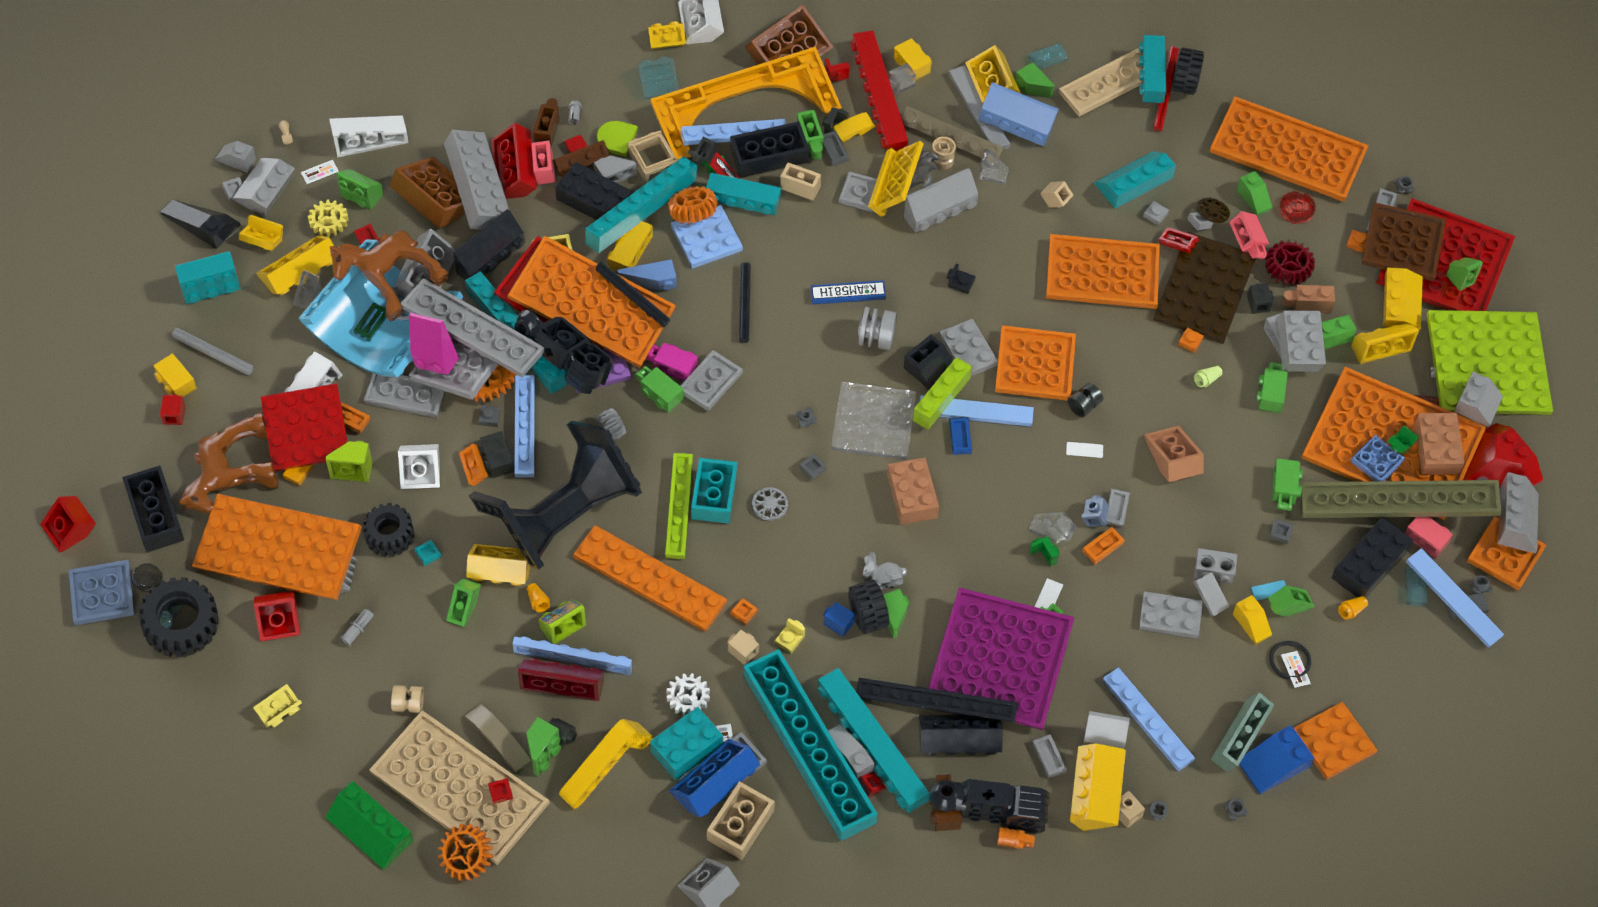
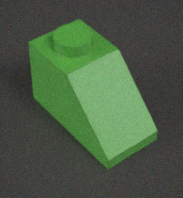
M1033 62L1016 72L1015 81L1017 86L1025 94L1048 98L1053 96L1055 85Z
M1253 171L1240 177L1237 191L1252 211L1258 216L1271 210L1272 204L1266 184L1257 172Z
M1471 258L1455 260L1449 265L1446 276L1461 291L1475 283L1483 262Z
M464 578L455 584L446 621L462 627L466 626L477 603L481 584Z
M1286 585L1268 597L1272 611L1281 616L1287 617L1315 607L1307 590Z
M900 589L884 594L889 613L888 629L893 638L897 637L909 606L907 596L903 595Z

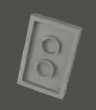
M973 319L939 332V336L953 360L958 357L972 366L971 376L998 366L997 358Z
M712 350L681 385L684 389V396L709 412L743 374V369Z
M1144 591L1139 630L1198 639L1203 601Z

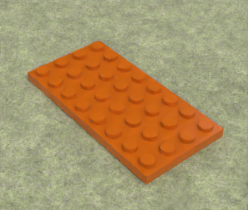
M1234 96L1209 152L1345 202L1369 145Z
M544 236L508 294V298L548 320L555 317L565 318L586 335L593 344L641 368L664 327L595 270L597 263ZM620 276L669 318L671 317L676 308L675 304Z
M217 494L192 567L202 571L337 601L362 526L347 521Z

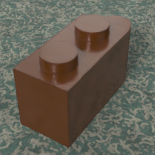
M555 98L548 99L546 104H541L533 129L534 143L550 141L552 147L560 121L559 107Z
M951 774L936 775V782L941 780L951 781ZM947 791L942 792L944 796L951 795V793ZM933 806L934 812H931V824H935L936 831L961 829L962 819L960 810L944 812Z

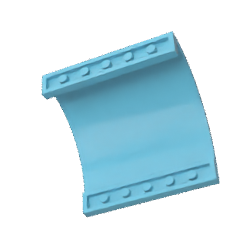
M366 239L360 245V248L370 251L379 242ZM352 265L344 279L337 280L334 277L301 314L299 320L323 344L350 363L378 375L398 377L404 372L405 367L413 361L410 352L409 320L395 319L390 322L386 318L370 342L367 341V338L354 334L355 327L374 302L386 309V301L381 292L365 278L361 270L357 266ZM394 265L390 271L384 274L386 281L392 288L401 272ZM447 291L462 300L463 295L459 291ZM377 309L373 311V313L370 315V317L363 325L361 330L365 329L371 318L376 313ZM381 312V314L379 315V317L377 318V320L374 322V324L372 325V327H371L370 330L368 331V334L370 333V331L372 330V328L374 327V325L376 324V322L379 320V318L381 317V315L383 314V312ZM409 312L403 313V316L409 315Z

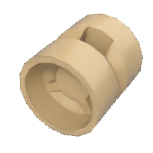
M939 137L933 142L932 154H936L939 157L938 161L934 160L933 162L938 170H947L954 164L956 144L951 138Z
M394 685L391 698L392 711L404 712L408 709L411 713H420L423 709V687L411 686L410 689H407L406 686Z

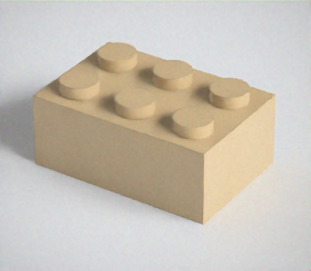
M739 781L707 829V841L743 860L773 814L775 801Z

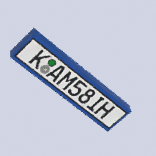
M884 280L811 285L810 287L812 304L886 299Z

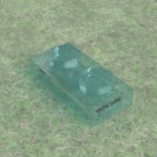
M1061 43L1029 53L1028 58L1039 69H1043L1066 61L1068 55Z
M1406 567V605L1426 607L1427 584L1411 567Z

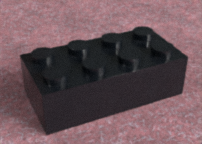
M799 121L730 136V151L739 177L785 168L787 163L798 165L809 162V147Z
M577 162L571 166L555 186L556 200L595 220H598L634 193L630 189Z
M159 465L122 477L146 553L184 541L185 539L161 466Z
M1382 517L1336 566L1331 578L1354 596H1364L1367 598L1409 552L1414 540Z

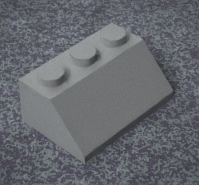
M261 158L234 195L233 200L265 218L292 180L295 168L280 159Z

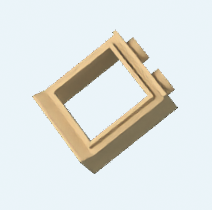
M661 130L628 142V153L632 160L635 161L636 167L645 183L649 182V175L656 172L659 175L678 161L662 135ZM660 144L668 159L646 166L639 151Z

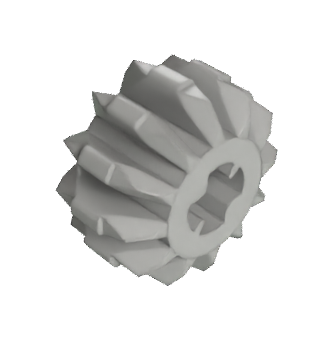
M613 408L606 409L597 416L600 427L607 428L612 434L613 440H618L626 434L623 421Z

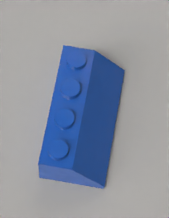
M727 739L672 787L669 792L691 814L701 818L707 815L714 805L723 801L726 795L735 789L739 781L742 782L747 776L752 775L755 769L760 766V763L749 746Z

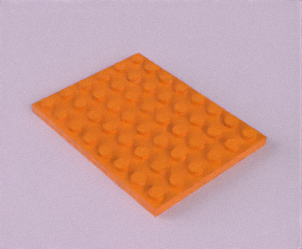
M1344 367L1301 458L1355 482H1375L1350 462L1375 435L1391 446L1387 441L1391 436L1396 435L1403 426L1408 427L1415 433L1414 423L1419 413L1454 412L1348 367ZM1457 414L1464 457V465L1460 474L1421 475L1417 442H1415L1408 452L1399 453L1405 457V461L1385 481H1462L1486 426Z

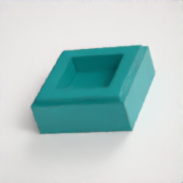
M432 540L414 548L415 553L424 566L442 557Z

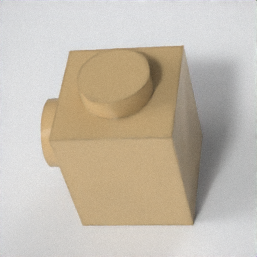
M1065 181L1050 182L1040 193L1049 208L1063 207L1073 197V193Z
M740 630L728 639V652L742 664L746 665L759 653V643L756 642L750 633Z
M1130 791L1124 795L1121 793L1119 820L1128 828L1141 819L1145 808Z

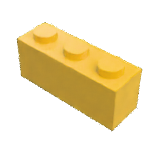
M641 221L616 241L614 250L610 251L607 256L609 267L613 271L617 272L618 269L634 267L653 237V225Z

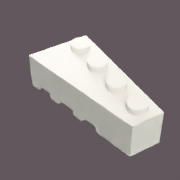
M403 115L329 119L337 157L408 143Z
M314 351L306 359L302 370L295 375L291 386L287 387L284 392L329 385L335 378L339 380L342 373L332 361Z

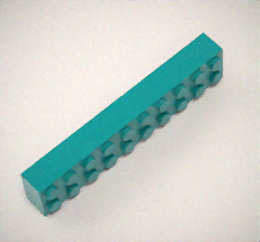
M778 649L744 665L743 677L839 840L843 841L877 824L878 813L781 651Z

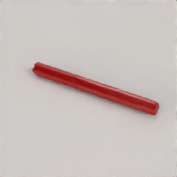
M1171 46L1166 64V94L1164 103H1158L1153 127L1154 131L1161 132L1163 130L1179 53L1178 47Z

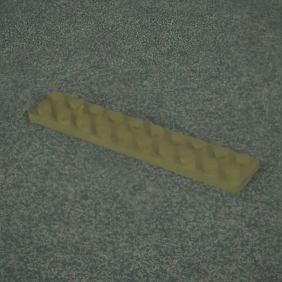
M1498 480L1301 482L1303 518L1501 516Z

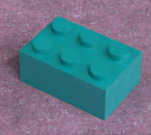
M230 251L175 265L186 304L241 290Z
M699 458L691 506V519L730 524L738 474V462Z
M697 707L650 741V752L676 781L722 745L723 734L703 711Z

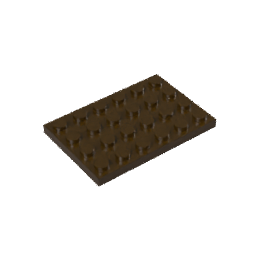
M1187 232L1198 236L1199 241L1194 243V248H1190V253L1179 252L1153 320L1184 331L1189 328L1204 335V338L1224 344L1256 258H1252L1249 252H1243L1239 248Z

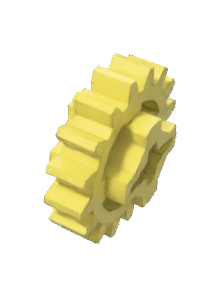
M329 199L326 203L320 201L319 206L314 204V210H309L308 221L310 228H313L314 233L319 232L320 236H323L324 233L327 234V237H330V233L336 236L338 230L343 232V227H347V221H349L347 209L343 208L342 203L337 205L336 200L333 203H330Z

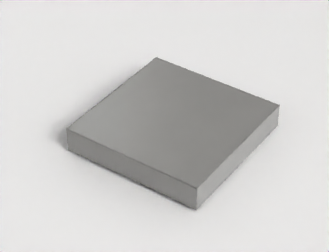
M848 172L838 203L873 212L868 207L877 179Z

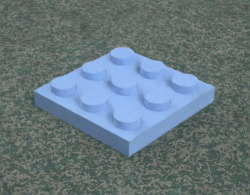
M721 205L717 206L713 216H710L707 220H702V222L690 224L685 222L681 224L674 221L671 223V228L692 269L743 251V246Z

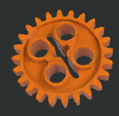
M498 364L488 378L489 387H486L484 383L474 397L475 402L482 398L483 402L486 401V398L493 401V396L500 398L499 393L506 394L505 388L511 389L510 383L515 382L514 377L516 374Z

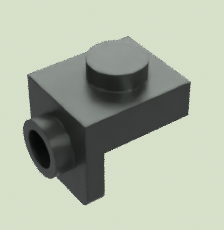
M832 107L829 115H825L823 119L824 134L833 132L836 123L848 119L849 113L843 109Z
M703 136L696 152L689 150L688 154L692 155V160L702 164L705 161L710 164L719 144Z

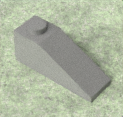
M841 724L828 731L857 780L860 776L874 771V762Z

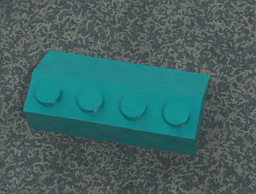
M1152 151L1095 181L1094 184L1116 209L1173 179L1176 164L1166 153Z

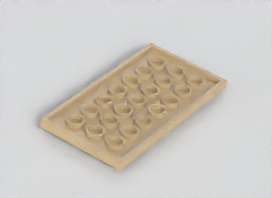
M423 710L369 770L371 775L450 832H452V827L459 828L460 824L465 826L472 824L473 828L475 826L480 827V832L485 831L487 833L485 838H491V842L487 845L494 847L493 850H489V854H492L494 857L488 859L496 865L502 861L550 804L549 800ZM508 778L513 799L493 804L488 783ZM463 836V839L468 844L477 843L472 836Z

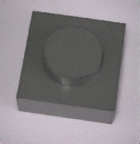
M481 405L479 425L498 427L500 407Z
M812 454L800 463L799 467L811 480H814L827 470V466L815 454Z
M1275 519L1269 538L1288 544L1294 525Z

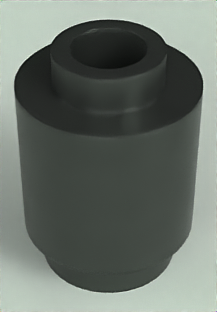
M552 718L548 722L559 729L561 743L568 745L574 742L577 737L576 727L560 718Z

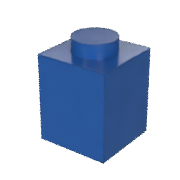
M837 602L832 607L829 606L823 614L824 625L842 637L846 635L855 623V613Z

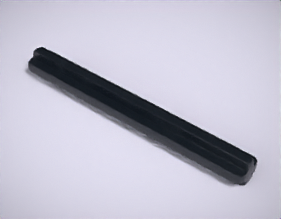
M604 262L597 264L595 270L662 327H666L669 324L670 318L616 272Z
M748 262L741 263L739 342L741 343L749 342L751 264Z

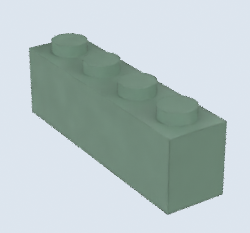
M1260 692L1247 698L1211 760L1226 772L1238 767L1274 704Z

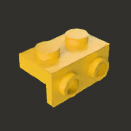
M250 215L248 217V225L239 233V240L262 247L265 250L273 251L282 242L283 225Z

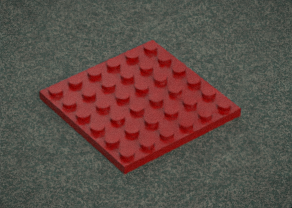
M1411 198L1407 210L1446 219L1434 281L1422 279V301L1448 311H1486L1515 236ZM1463 258L1481 260L1483 264L1475 283L1461 291L1446 276L1449 265L1455 260L1459 261ZM1381 269L1376 284L1384 286L1386 270Z

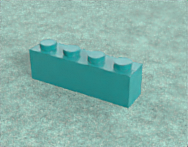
M1144 35L1143 41L1139 42V52L1142 53V56H1139V66H1142V70L1139 71V80H1142V84L1139 86V94L1142 95V102L1164 103L1166 94L1165 36Z
M710 173L706 188L714 191L717 203L743 208L748 211L762 212L767 215H776L781 199V187Z

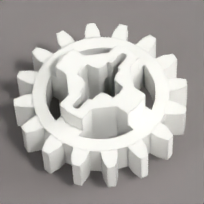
M684 673L682 679L676 676L675 683L670 681V688H667V702H670V709L675 708L676 714L682 711L683 716H686L687 713H690L697 707L706 709L707 702H710V688H706L707 682L701 683V676L695 679L693 673H691L690 677H687ZM700 693H701L702 696H701L700 700L698 701V700H697V697H699V696H700Z

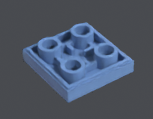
M1375 435L1350 462L1375 482L1385 481L1405 461V457L1392 450L1387 443Z

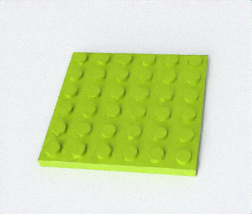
M1428 310L1426 315L1440 407L1454 412L1464 387L1474 371L1491 379L1503 395L1495 414H1552L1553 407L1537 312Z

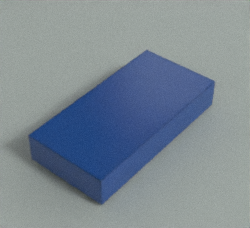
M949 419L952 455L972 454L969 419Z

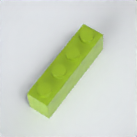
M956 357L914 408L913 421L929 430L970 380L972 366Z

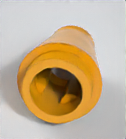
M536 583L527 586L526 590L532 609L539 613L546 611L550 607V598Z
M1364 596L1343 601L1338 607L1339 614L1345 620L1353 619L1368 606V601Z

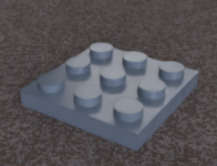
M129 560L69 570L72 614L75 626L135 615Z

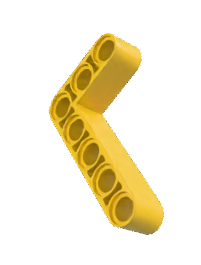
M626 719L618 721L563 786L559 796L573 809L578 808L629 747L642 750L650 744L653 736L638 722Z

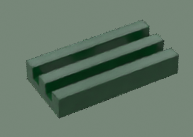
M373 302L355 327L354 334H359L360 337H365L370 342L387 318L386 309ZM377 309L376 313L371 318L365 329L361 330V328L366 323V321L373 313V311ZM381 312H383V314L381 315V317L379 318V320L376 322V324L374 325V327L372 328V330H371L370 333L368 334V331L370 330V328L372 327V325L374 324V322L377 320V318L379 317V315L381 314Z

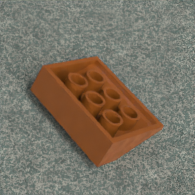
M801 5L749 42L745 49L759 65L812 47H816L821 57L831 50L833 45L805 6Z
M435 157L395 169L390 187L438 228L452 224L465 214L453 173Z

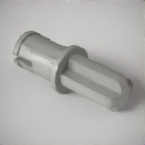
M364 609L358 618L350 623L351 626L340 639L350 646L356 637L364 632L363 629L373 618V613Z

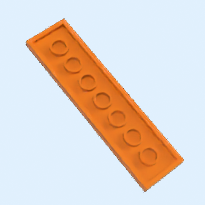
M596 525L573 554L574 558L704 632L709 629L727 603L725 597Z

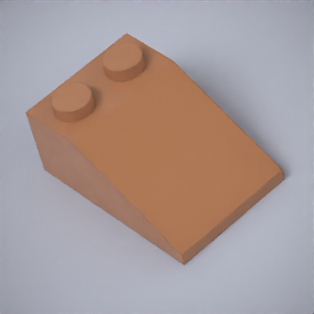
M1180 426L1144 434V438L1159 471L1168 482H1175L1204 473V454Z

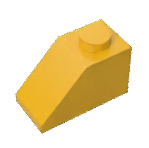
M1253 595L1236 603L1233 616L1255 645L1272 636L1265 611Z

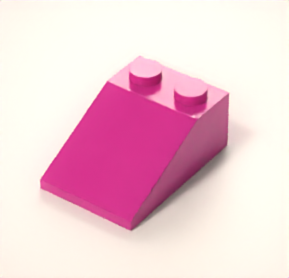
M410 313V352L415 366L419 369L448 375L459 357L443 320Z

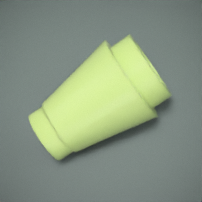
M1219 366L1198 370L1194 375L1196 385L1201 388L1208 387L1222 375V369Z

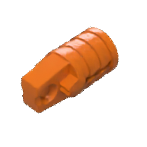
M999 827L996 844L1016 849H1023V847L1033 848L1035 836L1024 834L1025 831Z

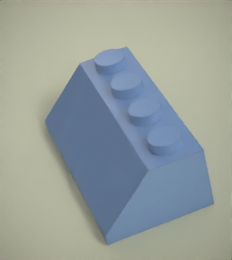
M992 82L978 120L1045 146L1059 109Z

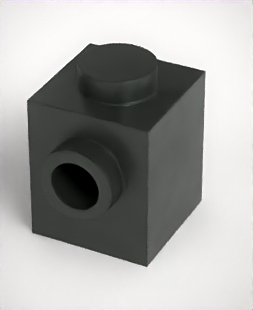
M1258 283L1250 285L1247 298L1251 313L1270 312L1274 296L1268 284Z

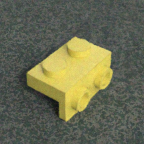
M286 684L254 706L253 709L266 728L270 725L274 728L283 722L282 717L288 713L291 716L299 711V705L302 702L297 699L288 684Z

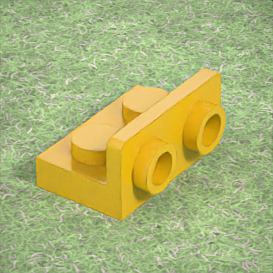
M675 21L664 26L652 24L651 27H648L651 49L686 45L683 23L679 24V22Z

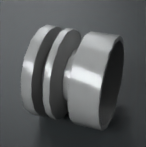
M865 307L858 328L859 345L864 346L866 338H869L868 347L872 346L874 340H878V349L890 351L895 332L897 312L885 310L882 318H879L877 308L874 309L873 316H870V307Z

